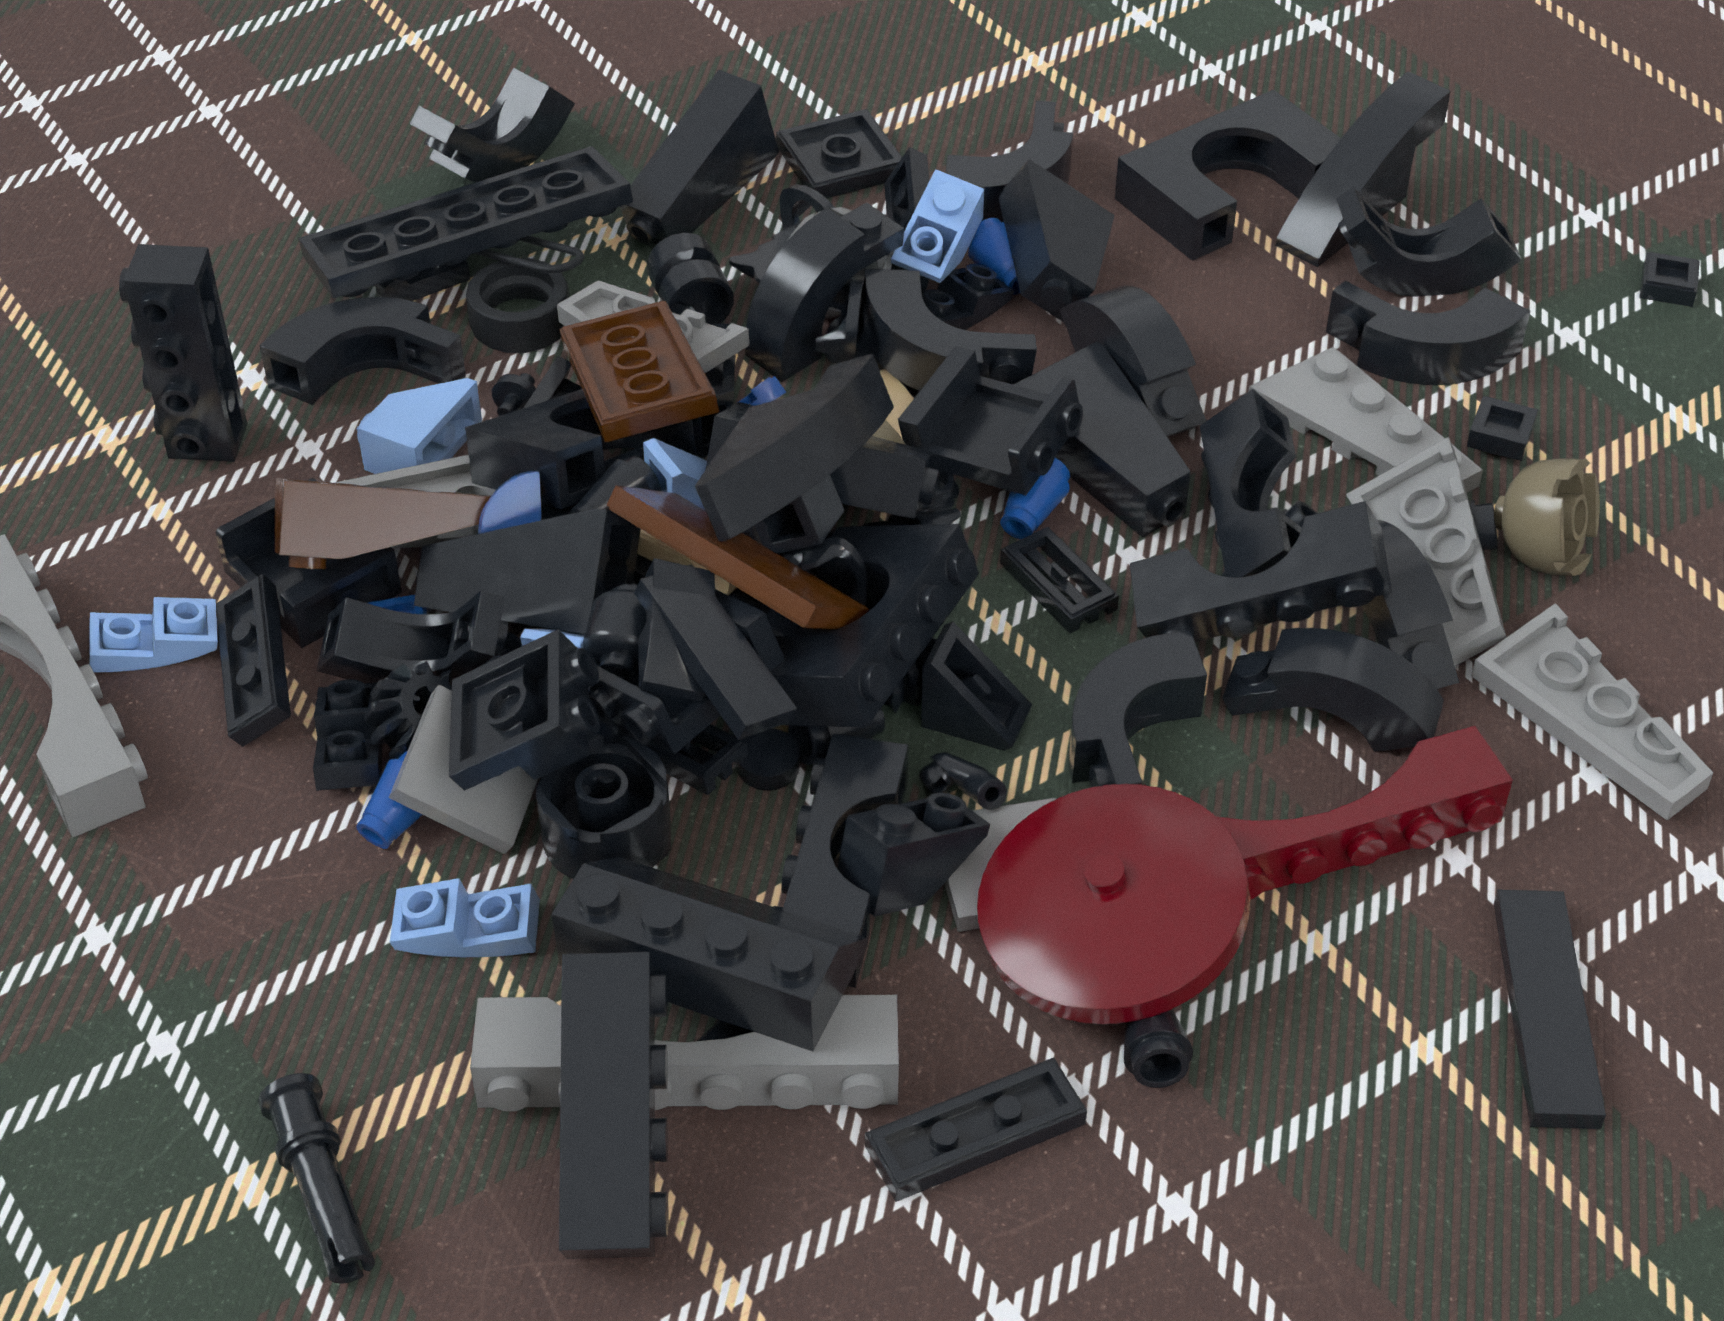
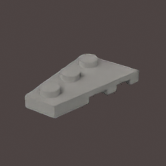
M598 280L557 304L558 319L560 323L567 326L655 303V298ZM686 309L681 315L673 313L704 373L749 346V328L733 323L726 329L705 323V314Z

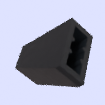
M1028 159L1001 191L999 203L1021 295L1064 322L1060 310L1074 301L1089 297L1095 290L1115 215Z

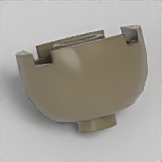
M1549 459L1537 461L1526 466L1509 484L1506 495L1500 496L1496 502L1494 512L1496 528L1503 530L1506 545L1513 556L1533 571L1551 575L1576 576L1582 574L1590 562L1592 554H1580L1583 548L1585 537H1597L1600 499L1596 474L1584 473L1583 471L1585 467L1591 464L1587 459Z

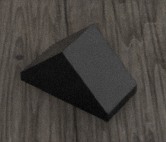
M954 621L945 624L923 666L921 727L1003 751L1012 748L1031 709L1032 703Z

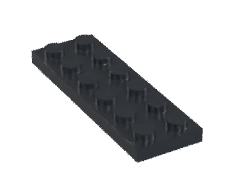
M593 146L298 239L304 259L332 298L340 296L355 297L365 293L369 287L389 280H408L417 276L421 270L439 264L452 265L467 260L470 254L489 248H507L518 243L520 238L539 232H557L566 228L570 222L585 217L610 215L616 211L617 207L632 203L633 197L630 183Z

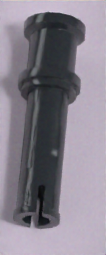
M290 1074L278 1078L267 1085L258 1098L262 1116L272 1120L279 1139L275 1147L279 1164L289 1172L294 1173L313 1231L322 1251L329 1280L339 1284L353 1282L364 1276L358 1260L361 1261L363 1269L370 1272L375 1265V1259L365 1240L348 1188L338 1166L336 1156L341 1143L337 1128L333 1124L326 1122L320 1105L323 1091L319 1079L312 1074Z

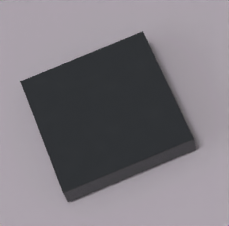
M867 109L776 132L778 149L802 185L816 190L826 198L884 184L902 158Z

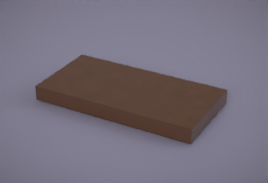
M659 301L567 325L559 329L565 352L605 443L719 412L716 394L666 301Z
M616 485L607 503V506L610 507L609 510L803 628L839 629L857 620L869 611L867 607L807 571L802 570V568L743 533L719 542L706 511L676 493Z

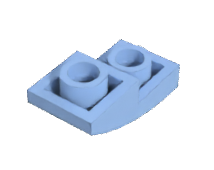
M154 597L152 614L90 612L89 665L93 672H122L157 668L194 659L217 650L216 599Z
M459 878L399 888L396 890L390 943L394 950L443 957H496L533 953L536 950L540 899L532 884L468 894Z

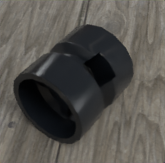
M693 233L674 234L660 241L650 252L647 260V273L655 291L660 297V301H666L673 313L681 315L686 309L705 314V323L721 324L728 317L734 305V294L706 239Z

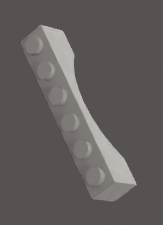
M4 534L0 536V649L21 659L37 672L52 690L53 704L48 728L36 755L50 796L69 833L74 838L145 808L138 782L148 779V775L133 743L125 747L121 745L119 740L125 738V733L112 704L109 703L100 707L97 700L102 699L103 694L91 666L86 664L78 667L76 661L82 658L69 627L56 628L55 624L61 622L49 591L43 589L36 592L35 587L40 586V581L29 555L26 552L16 555Z
M842 995L813 1052L757 1032L727 1039L696 1042L655 1040V1045H667L668 1088L655 1089V1110L665 1108L666 1106H707L712 1109L727 1110L736 1106L777 1105L785 1109H800L808 1105H848L853 1108L867 1109L877 1105H898L897 995ZM548 997L477 999L470 1064L477 1108L518 1111L525 1107H560V1005Z

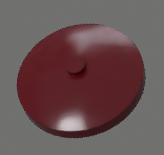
M1111 784L1079 790L1059 797L1029 814L1004 837L995 849L982 875L977 900L978 923L983 942L991 963L1007 986L1020 998L1048 1014L1066 1020L1092 1024H1118L1153 1017L1169 1011L1199 994L1222 973L1236 954L1243 940L1250 913V890L1241 851L1226 826L1209 810L1188 797L1159 787L1138 784Z

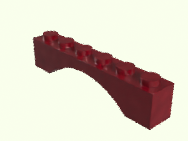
M1471 726L1417 742L1406 762L1384 784L1360 799L1328 812L1284 820L1252 821L1225 817L1217 818L1226 826L1241 851L1251 900L1262 892L1293 883H1309L1323 874L1354 865L1366 866L1381 857L1411 848H1427L1438 840L1468 831H1484L1495 823L1502 821L1513 779L1476 726Z

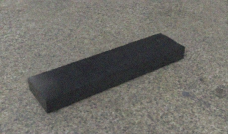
M1497 889L1493 904L1530 1127L1601 1129L1606 1113L1564 891Z

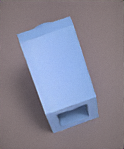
M935 169L904 231L903 246L894 251L891 263L907 270L920 271L921 276L941 283L961 263L983 219L984 189Z

